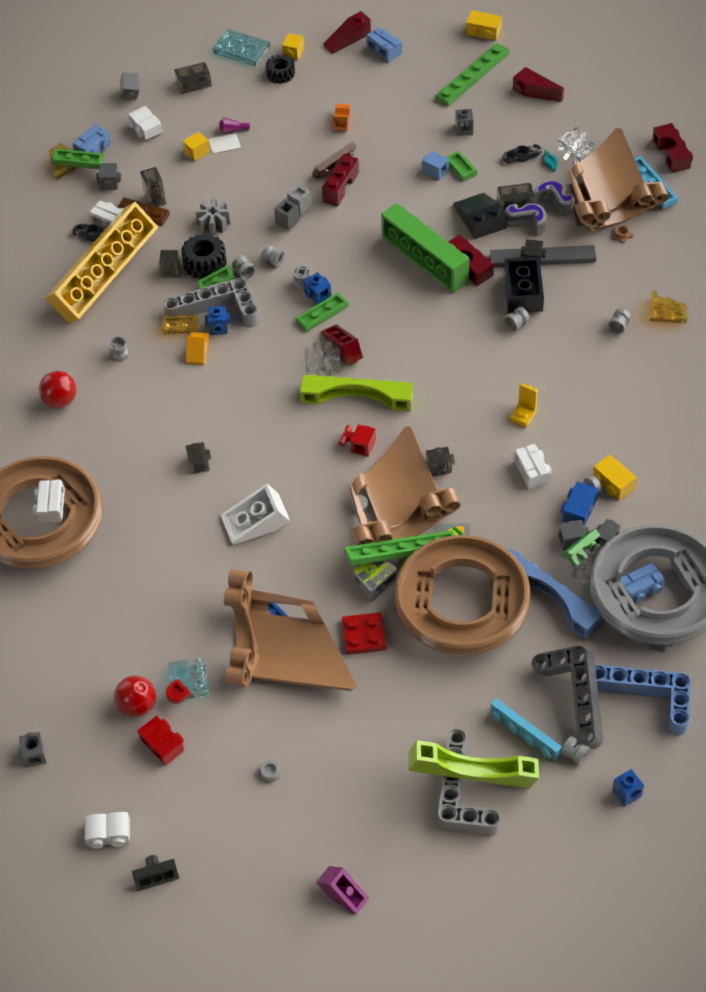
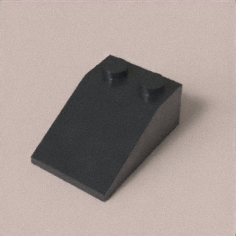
M486 193L453 203V206L474 239L506 229L507 214L499 202Z

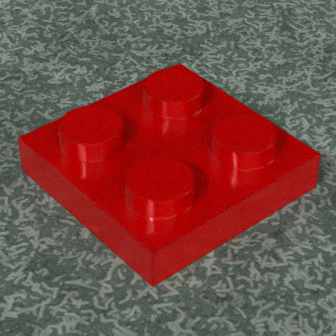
M382 612L342 616L346 655L386 650Z

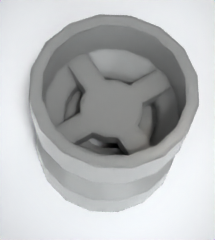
M267 244L261 253L263 261L271 262L276 267L281 265L285 256L283 250L275 249L270 244Z
M240 255L233 260L232 268L238 272L242 279L246 280L253 276L255 267L249 263L246 256Z
M299 265L293 269L294 286L299 290H304V280L311 275L310 269L305 265Z
M518 307L514 310V313H510L505 317V323L512 331H517L521 328V325H525L530 321V316L523 307Z
M616 309L613 313V318L608 322L609 329L617 334L623 333L631 320V314L625 309Z
M121 336L111 338L108 343L111 358L115 361L125 360L129 355L125 338Z
M571 736L564 744L561 754L565 757H571L573 762L581 765L587 757L590 747L578 743V740Z

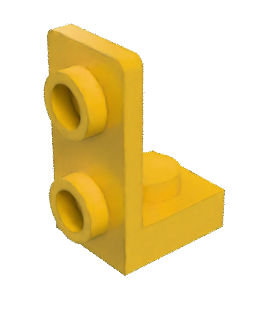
M524 383L520 384L518 405L510 416V422L527 428L536 414L538 395L536 388Z

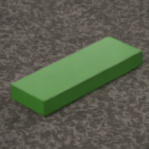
M55 149L51 162L52 165L100 169V163H103L105 157L103 153Z
M337 292L296 317V323L304 331L308 332L349 307V302Z

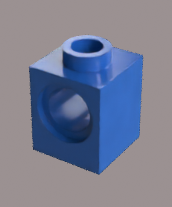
M630 769L614 779L612 791L625 807L642 797L644 784L635 772Z

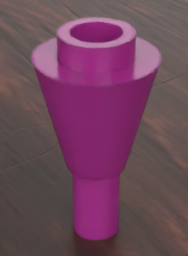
M225 117L219 120V130H222V134L239 129H250V123H239Z

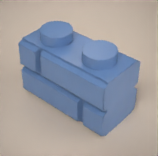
M378 27L366 35V47L388 62L401 55V40L390 35L388 31Z
M95 124L72 145L74 151L100 153L104 148L109 147L111 140L109 132Z
M649 563L621 577L623 586L633 602L637 604L644 601L651 594H659L663 589L665 581L653 563Z

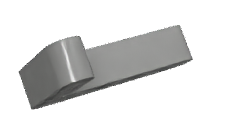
M241 278L172 296L163 301L165 317L170 321L207 312V307L235 304L245 326L254 327L259 322L257 306L247 282Z
M452 729L448 733L446 749L460 755H465L466 733L462 729ZM459 740V741H461V742H460V743H454L453 741ZM442 776L438 808L439 827L449 832L484 836L496 835L500 830V814L493 809L460 806L462 779L456 778L457 780L450 781L448 779L452 777ZM450 796H451V797H453V798H455V799H453V800H447L446 797H450ZM444 816H451L452 819L446 820V819H444L443 817H444ZM471 818L474 821L466 822L465 819ZM487 821H494L495 824L490 825V824H487L486 822H487Z

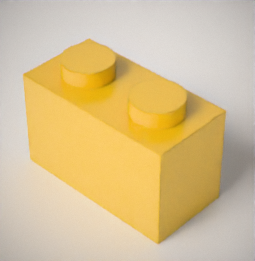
M471 10L466 21V35L496 41L502 29V16Z
M611 454L593 467V476L600 481L601 486L607 490L608 494L614 496L618 501L636 489L637 477Z

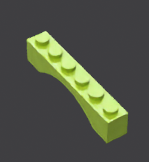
M303 375L300 390L301 403L320 405L337 397L362 396L377 400L392 410L411 412L413 383Z
M416 740L408 751L409 771L527 789H530L539 779L538 759L523 756L507 758L470 757L451 752L437 743Z

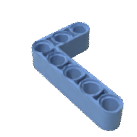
M595 665L596 677L601 678L597 679L598 691L669 698L668 727L670 732L678 736L683 735L687 731L690 718L691 680L688 675L680 672Z

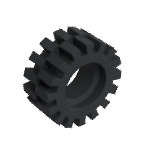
M277 54L276 57L271 56V59L268 58L266 62V75L271 82L274 80V83L279 81V84H282V81L287 83V80L291 81L294 78L295 64L292 58H289L288 55L284 57V54H281V56Z

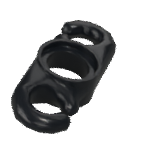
M533 144V147L538 149L533 151L531 150L532 146L521 145L505 152L502 159L508 164L512 161L526 162L531 158L539 156L542 148L538 144ZM525 152L526 155H519L518 153Z
M78 224L73 227L72 233L76 236V230L82 229L83 231L78 235L94 242L105 229H100L95 224ZM91 231H96V232H97V233L94 234V235H89V234H88V233L91 232Z

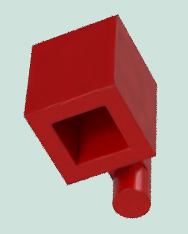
M358 424L355 431L352 432L353 427L346 425L338 444L344 447L347 442H350L352 453L369 457L376 441V428Z

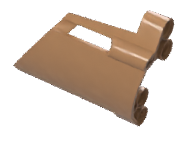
M615 128L591 155L581 163L578 161L568 172L578 200V204H575L576 213L580 222L590 227L591 232H597L602 227L616 225L632 219L666 202L669 198L664 183L652 181L644 183L622 128ZM579 174L583 180L590 201H584V198L576 181V178Z
M411 426L404 427L393 444L375 465L365 474H359L349 487L360 524L351 529L356 545L418 536L458 510L461 506L455 489H437ZM363 487H365L376 516L375 522H367L358 498V493Z
M230 570L228 576L229 587L224 593V605L231 606L235 613L236 647H233L230 653V666L227 668L225 675L226 684L248 687L252 679L345 691H352L357 687L313 601L252 589L253 574L251 571ZM270 603L302 606L308 619L272 615L268 611V605Z

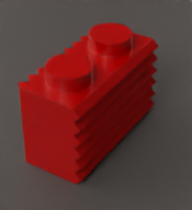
M157 715L137 730L139 739L164 765H167L171 760H174V758H177L178 755L184 752L182 736L178 732H172L170 724L165 719L161 720Z

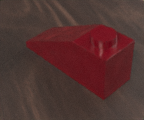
M362 11L348 17L323 43L324 46L334 54L366 37L371 32V19Z
M524 67L513 77V90L526 97L563 101L564 88L527 67Z
M335 324L321 331V334L333 351L345 364L353 365L363 358L358 338L339 325Z

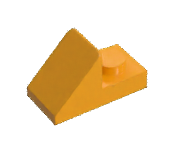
M191 332V335L187 337L186 364L204 365L209 333Z

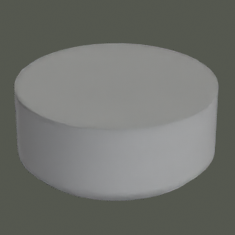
M591 475L584 479V484L598 488V493L601 492L600 481L595 476Z
M358 495L363 511L366 512L368 500L363 495ZM351 497L349 499V509L352 513L356 514Z
M268 760L260 766V776L264 781L275 782L279 779L281 769L276 761Z

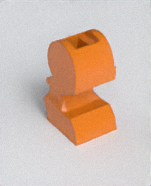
M336 104L335 115L332 116L333 130L348 131L351 112L350 104Z

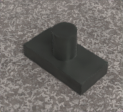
M150 855L145 859L147 867L132 871L137 891L179 879L175 860L170 859L159 863L156 855Z

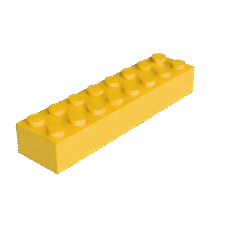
M136 202L126 206L48 293L45 299L68 323L80 319L156 231L158 226Z

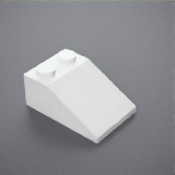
M265 484L221 514L233 545L275 532L290 522L279 494L268 484Z

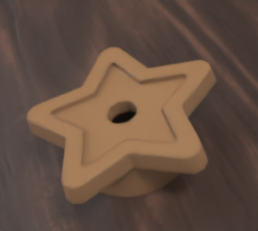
M620 225L613 227L614 234L612 239H618L625 243L628 238L634 236V234L629 232L628 226Z

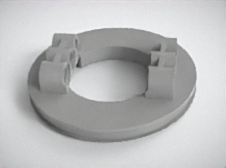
M665 525L637 526L613 536L601 547L591 569L590 591L598 612L615 630L629 638L644 643L659 645L676 644L699 636L706 631V543L687 531ZM648 556L669 558L673 571L680 578L683 587L690 593L691 599L681 607L673 610L656 611L642 607L639 612L621 582L622 574L632 562Z

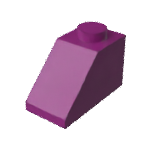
M328 866L316 882L328 897L353 914H357L369 899L368 895L346 870L341 867Z

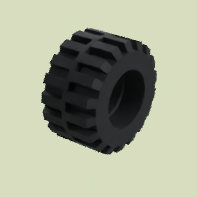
M202 233V235L196 234L195 237L191 236L189 241L186 240L184 245H182L181 253L184 269L193 278L198 277L201 280L227 265L225 245L218 236L214 237L213 234L206 235V233Z

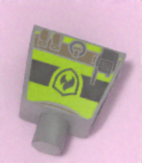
M386 561L352 566L354 568L352 570L353 582L371 602L391 586L398 576L397 568Z

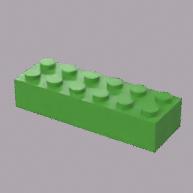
M397 203L381 213L382 238L452 293H455L469 283V258L466 254L460 252L453 244L448 243L441 235L435 233L428 225L422 223L416 216L410 214Z

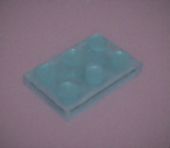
M228 29L213 48V52L217 55L256 66L270 48V42Z

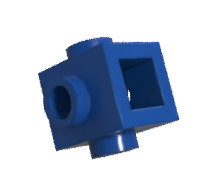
M317 272L304 280V293L308 298L319 304L332 296L331 284L326 277L321 276Z
M207 307L208 315H205V326H209L210 335L228 334L227 324H231L230 313H226V307Z

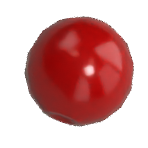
M55 370L47 373L41 379L38 387L40 398L52 408H62L70 405L77 393L74 379L64 371Z
M139 675L125 677L117 684L114 691V703L117 709L128 717L138 718L146 715L153 709L156 701V690L153 684L147 678Z

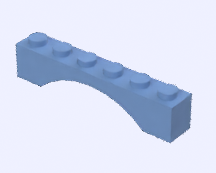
M511 548L507 549L523 566L530 587L545 593L558 603L564 611L572 631L587 640L601 626L602 616L596 607L590 606L581 596H576L569 591L567 586L555 581L550 574L541 571L536 564L527 561L519 552L513 551Z

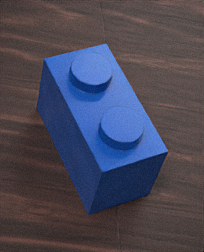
M576 482L574 488H570L568 492L567 503L564 502L561 507L560 513L563 514L562 522L582 520L585 527L596 504L599 489Z

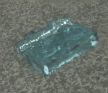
M202 658L196 659L195 665L189 666L188 659L168 663L171 683L178 679L191 692V696L187 699L195 698V690L200 691L201 697L209 695L208 689L210 686L205 675L207 669ZM196 674L198 680L192 681L191 675Z

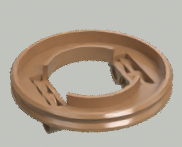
M51 456L24 458L0 469L1 563L24 569L53 566L75 556L93 539L102 519V501L97 484L85 469L69 460ZM61 480L65 489L64 507L69 512L65 522L48 534L35 537L23 536L21 539L2 518L7 503L17 493L27 488L38 486L39 481Z
M454 535L426 543L406 559L396 579L395 603L398 616L406 630L425 646L452 655H474L501 646L517 633L524 623L529 610L530 585L527 574L519 560L503 546L482 537ZM458 566L472 567L486 573L493 580L492 610L479 619L465 622L453 621L439 615L432 609L433 580L438 573Z

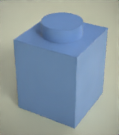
M431 151L422 159V173L440 180L448 171L449 158Z

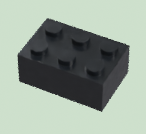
M540 258L504 259L503 274L507 313H514V310L518 307H523L527 312H543L544 291Z

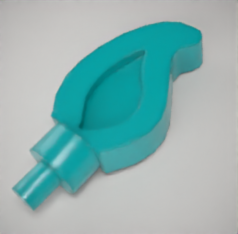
M544 150V164L550 167L552 172L556 171L558 166L556 156Z

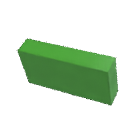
M459 150L446 156L449 158V167L463 182L477 175V169Z

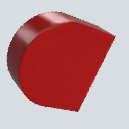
M178 679L166 688V697L173 704H179L191 696V692Z

